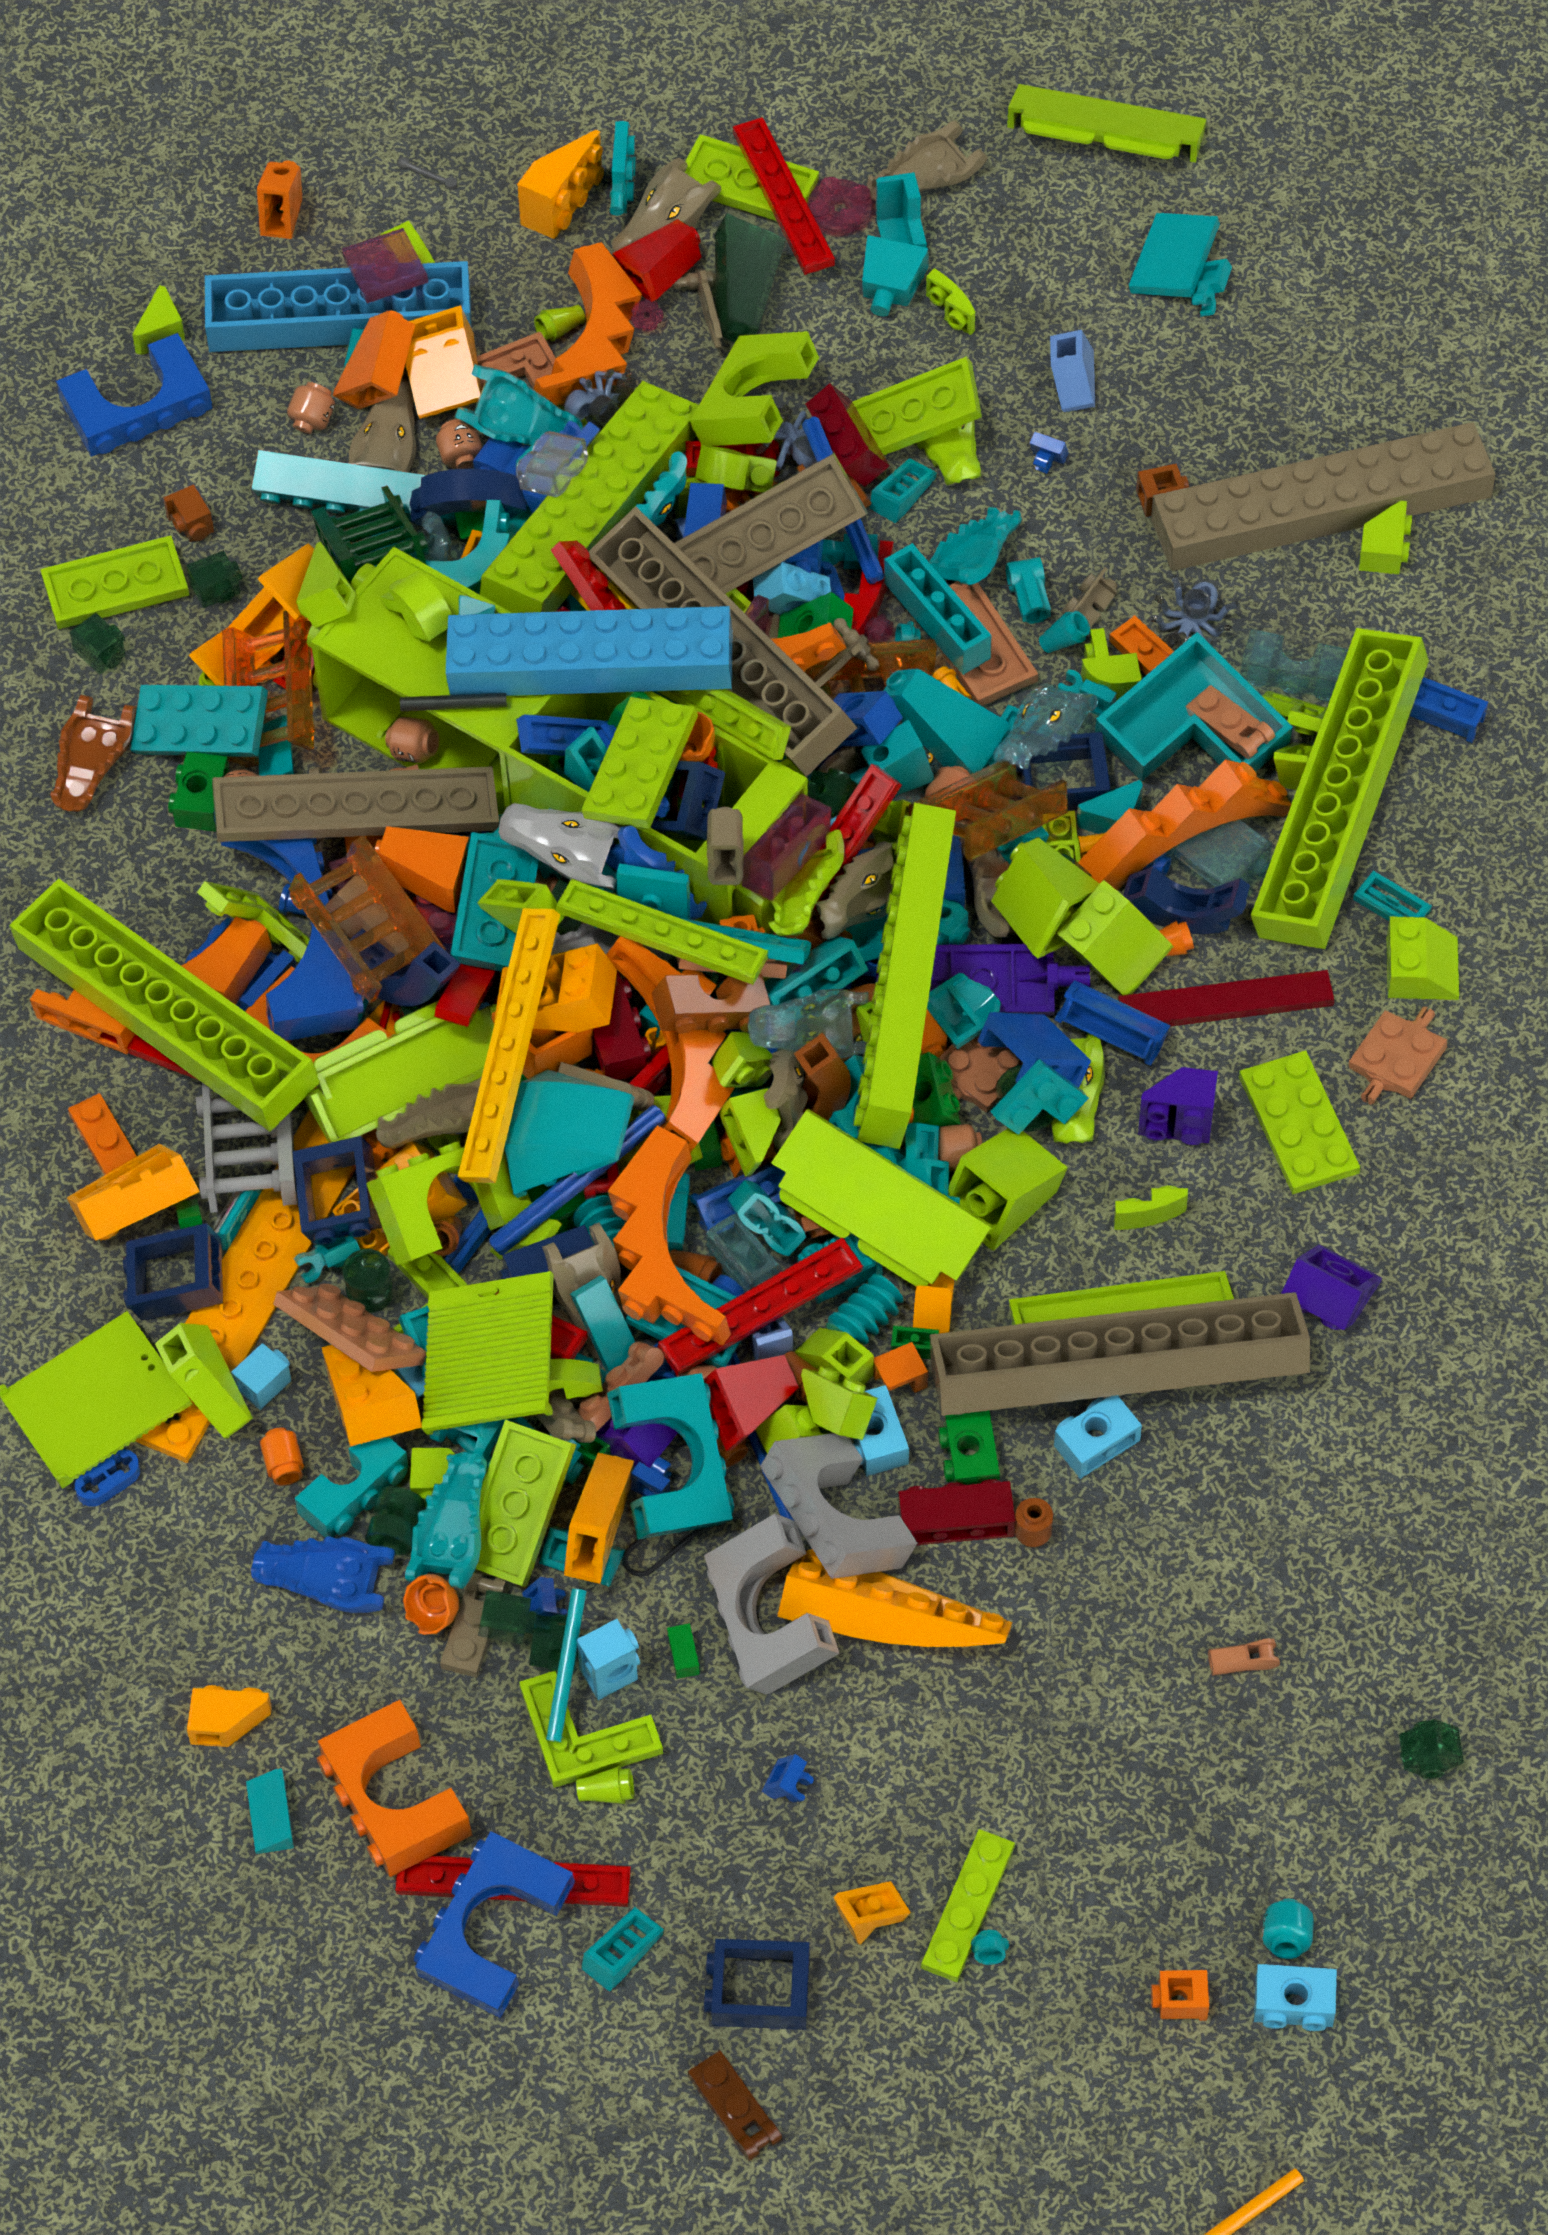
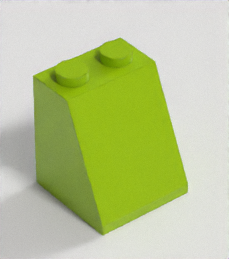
M1038 837L1026 843L1021 842L1010 855L1012 862L1008 870L1004 871L995 883L997 890L991 902L1031 953L1039 959L1066 945L1057 935V932L1097 888L1099 883Z
M1105 880L1097 886L1057 932V935L1077 959L1085 965H1090V969L1121 995L1133 994L1174 947L1127 898Z
M1007 1128L961 1156L949 1184L948 1196L959 1197L962 1207L993 1226L983 1243L994 1251L1058 1191L1068 1167L1024 1131L1018 1135Z

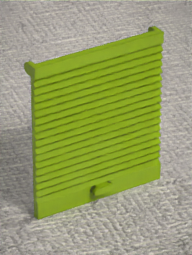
M551 1271L429 1292V1318L427 1319L429 1325L427 1326V1358L425 1359L426 1378L424 1379L425 1391L423 1392L425 1398L423 1399L424 1411L422 1412L424 1416L422 1419V1430L427 1435H432L436 1430L542 1413L546 1416L553 1414L552 1406L549 1403L554 1274Z
M128 1311L7 1388L5 1384L0 1385L1 1400L62 1489L70 1485L74 1479H78L80 1475H85L86 1471H91L93 1467H97L99 1463L110 1458L112 1454H116L118 1450H123L124 1446H129L131 1442H135L143 1434H148L149 1430H154L155 1426H160L162 1422H166L168 1418L182 1412L193 1404L187 1394L170 1376L163 1360Z

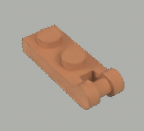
M1212 685L1208 686L1185 706L1189 716L1196 714L1217 737L1247 759H1250L1258 752L1257 748L1262 743L1268 744L1275 738L1274 731L1267 723L1257 720Z
M640 1341L633 1343L628 1351L629 1357L621 1366L613 1368L606 1375L605 1382L602 1384L603 1391L593 1393L582 1399L577 1410L584 1420L593 1421L597 1432L612 1417L607 1393L619 1386L646 1382L663 1364L664 1354L662 1350Z

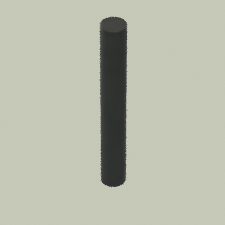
M506 693L400 697V711L507 707Z

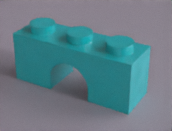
M389 1436L351 1446L348 1449L351 1465L360 1472L358 1478L352 1483L346 1485L334 1484L323 1474H320L295 1497L297 1513L323 1537H334L336 1534L342 1535L346 1533L353 1525L354 1518L363 1509L367 1511L373 1508L379 1501L381 1493L389 1485L395 1486L399 1484L406 1476L407 1469L409 1468L407 1453Z

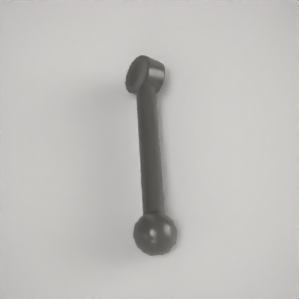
M400 157L397 161L400 169L408 168L444 184L448 190L457 188V180L454 177L444 178L410 163L406 157Z

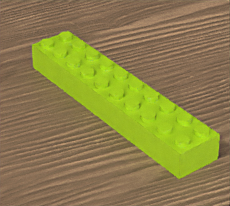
M642 380L482 574L480 595L511 613L555 612L575 586L551 552V549L559 541L577 540L590 551L637 504H642L645 501V493L654 490L653 484L662 472L669 471L671 455L677 451L684 453L686 441H693L697 436L692 429L690 419L699 405Z
M1356 628L1251 913V918L1259 938L1326 949L1429 662L1422 637Z
M914 802L911 816L904 815L901 833L898 834L895 848L897 859L893 865L890 884L893 885L886 906L888 917L887 922L884 924L881 938L883 949L879 955L876 971L879 976L872 996L874 1008L873 1013L871 1012L867 1028L869 1040L866 1043L862 1064L865 1066L858 1087L860 1099L859 1105H856L853 1126L859 1127L857 1140L860 1142L900 1149L912 1113L956 816L955 810Z
M58 878L9 925L19 950L269 1132L320 1083L312 1059Z

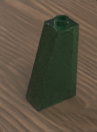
M726 213L714 235L716 309L722 336L735 343L739 336L755 335L759 329L786 239Z

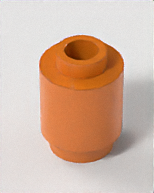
M282 1427L269 1430L260 1441L268 1476L273 1479L274 1484L279 1486L290 1485L299 1481L303 1477L304 1463L296 1434Z

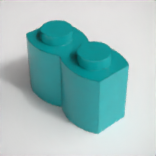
M744 1180L728 1198L731 1208L742 1223L750 1230L761 1234L767 1244L776 1252L790 1256L806 1238L804 1230L789 1210L778 1203H774L758 1184Z

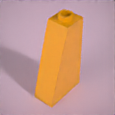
M603 1453L597 1454L569 1525L564 1576L598 1584L601 1583L630 1491L631 1472L634 1467L633 1460Z

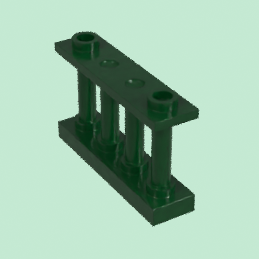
M388 485L381 487L385 503L336 519L335 516L329 517L324 507L311 511L319 540L350 584L357 571L367 563L374 566L378 565L393 547L406 554L412 553L415 559L426 564L424 552L429 550L422 531L416 532L405 514L399 494L394 496Z

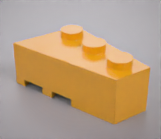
M157 1144L68 1196L67 1200L85 1234L97 1241L99 1239H109L116 1235L120 1229L200 1191L181 1155L161 1144Z
M333 1345L321 1347L331 1389L350 1447L422 1428L415 1392L391 1369L371 1372Z

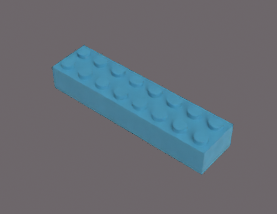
M468 261L205 275V330L209 352L349 345L352 328L365 329L371 317L385 311H396L402 314L404 319L411 321L461 305L472 328Z
M730 606L448 615L445 674L450 695L506 693V696L732 689L733 629Z

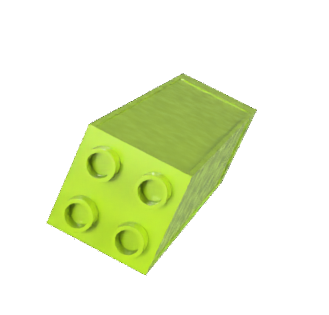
M395 547L389 551L377 566L370 563L363 565L357 571L350 584L356 593L350 613L317 628H314L312 625L307 636V645L312 648L315 665L313 685L318 688L322 719L406 768L416 764L419 769L493 767L498 815L503 814L505 809L513 803L524 804L537 809L552 808L567 812H582L581 809L589 792L549 770V757L554 755L522 753L516 719L526 714L608 721L614 708L633 692L506 696L507 707L400 711V697L450 695L445 674L447 630L430 641L414 637L402 613L386 609L380 598L390 591L389 587L391 584L419 571L436 586L453 615L459 614V595L495 605V614L511 612ZM644 691L651 700L672 703L653 691ZM400 717L429 720L433 724L434 729L438 731V750L425 763L399 761L391 755L390 749L385 742V736L388 728L392 727L394 722ZM714 726L716 754L713 760L718 763L717 769L726 772L717 809L720 807L738 809L743 816L742 881L773 880L772 875L779 870L784 860L785 845L795 841L801 844L804 841L801 830L808 827V778ZM617 824V825H619V826H621V827L628 826V825ZM635 827L641 840L648 847L655 851L666 853L667 862L672 860L676 862L674 871L683 869L684 874L689 875L690 893L693 894L694 902L696 904H699L701 901L707 903L702 917L695 921L719 925V920L737 916L736 885H713L708 879L707 840H701L702 846L695 853L651 827L650 829ZM613 839L615 844L620 843L619 839Z

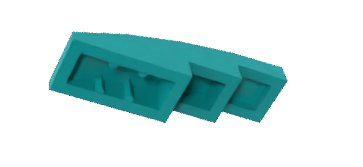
M908 1123L905 1131L907 1172L960 1205L959 1197L948 1196L949 1162L938 1160L939 1126Z

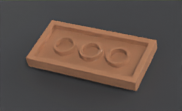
M957 581L949 585L992 635L991 659L964 675L961 674L939 648L951 668L957 673L956 676L966 691L972 696V700L984 706L1038 682L1037 671L979 583L966 585Z
M320 1284L319 1287L311 1288L294 1287L293 1290L277 1291L273 1305L371 1372L424 1364L426 1351L416 1345L413 1338L395 1331L390 1327L388 1321L373 1316L365 1310L363 1304L348 1299L334 1285Z

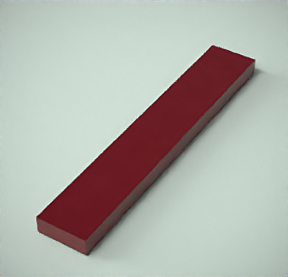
M1328 970L1122 995L1118 996V1001L1172 1027L1334 1006V995Z

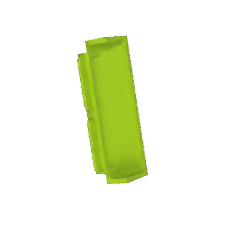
M1023 84L1018 85L1008 106L1007 127L1014 129L1017 115L1020 113L1022 114L1021 128L1028 134L1081 144H1090L1096 141L1104 143V146L1109 149L1161 159H1171L1174 156L1179 157L1182 144L1191 145L1190 162L1195 163L1207 124L1206 118Z
M438 1000L398 1019L394 1024L396 1034L387 1037L383 1031L375 1030L315 1059L313 1064L320 1083L317 1085L318 1088L312 1090L304 1100L327 1141L331 1143L361 1136L377 1128L378 1118L381 1116L386 1121H392L398 1113H405L406 1103L414 1104L416 1102L418 1094L429 1098L432 1088L442 1091L446 1084H467L482 1077L494 1028L492 1013L496 1011L497 1004H491L481 1010H477L470 1025L465 1027L434 1017Z
M810 1109L804 1112L771 1162L786 1172L778 1185L781 1188L779 1197L782 1202L839 1238H846L851 1233L860 1238L858 1248L862 1253L914 1286L933 1284L941 1272L957 1281L964 1274L993 1227L985 1220Z
M1219 1271L1009 1299V1308L1012 1324L1017 1325L1233 1300L1234 1297L1226 1272Z

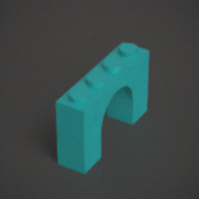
M702 1373L619 1386L608 1392L607 1396L614 1430L647 1424L668 1426L683 1437L690 1449L692 1458L690 1476L680 1490L644 1496L630 1503L637 1540L718 1526L732 1520L734 1501L731 1493L727 1492L724 1479L726 1464L724 1458L719 1455L717 1446L718 1426L711 1417L709 1408L711 1393L708 1384L704 1383Z

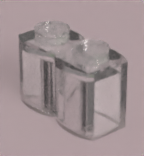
M553 431L545 432L535 441L532 451L528 452L517 463L516 476L519 480L520 489L552 497L562 495L569 486L571 479L577 476L587 463L588 453L585 439Z

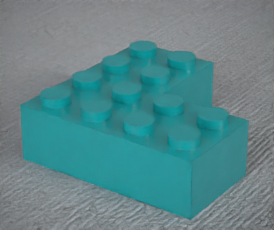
M1198 632L1097 717L1095 723V732H1102L1104 744L1141 781L1147 778L1192 738L1219 765L1225 759L1239 763L1245 762L1256 772L1274 756L1275 751L1290 743L1293 726ZM1212 685L1257 720L1267 723L1274 731L1275 738L1268 744L1262 743L1257 748L1258 752L1250 759H1247L1217 737L1196 714L1189 716L1185 706L1208 686Z

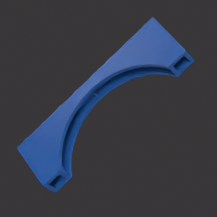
M317 839L220 842L221 846L249 853L280 872L300 895L310 918L312 931L302 959L282 983L266 994V1015L270 1030L285 1041L358 1028V1014L364 1012L362 996L360 992L354 993L352 985L356 984L354 969L337 955L341 947L346 943L344 935L338 936L337 928L339 927L321 911L329 900L332 899V891L329 879L323 880L321 872H324L321 851L315 852L313 846L317 844Z

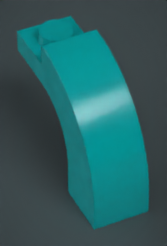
M487 500L482 536L478 545L470 554L455 561L426 560V564L480 595L482 574L512 539L510 533H508L510 516L509 513L505 512L501 501Z

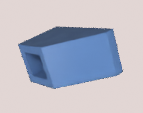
M1082 330L1050 336L1051 367L1062 411L1070 412L1095 407L1094 350Z

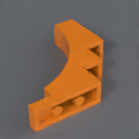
M602 242L574 249L568 271L582 297L586 314L585 330L566 352L555 359L551 375L542 376L535 381L533 390L551 401L555 406L565 404L569 395L574 390L581 389L586 392V389L580 384L579 380L581 378L590 379L593 385L592 388L597 389L596 371L607 373L615 371L625 374L627 363L621 354L628 353L634 333V327L628 320L636 317L642 294ZM604 375L602 378L603 389H605L607 375ZM614 379L611 390L620 388L623 380Z
M236 916L214 943L181 966L236 1005L273 948L267 928L256 920L247 921ZM36 989L30 998L31 1005L38 1019L128 1054L127 1046L135 1033L76 990H73L67 1000L56 992L49 994L39 989ZM102 1032L115 1036L118 1045L101 1038Z

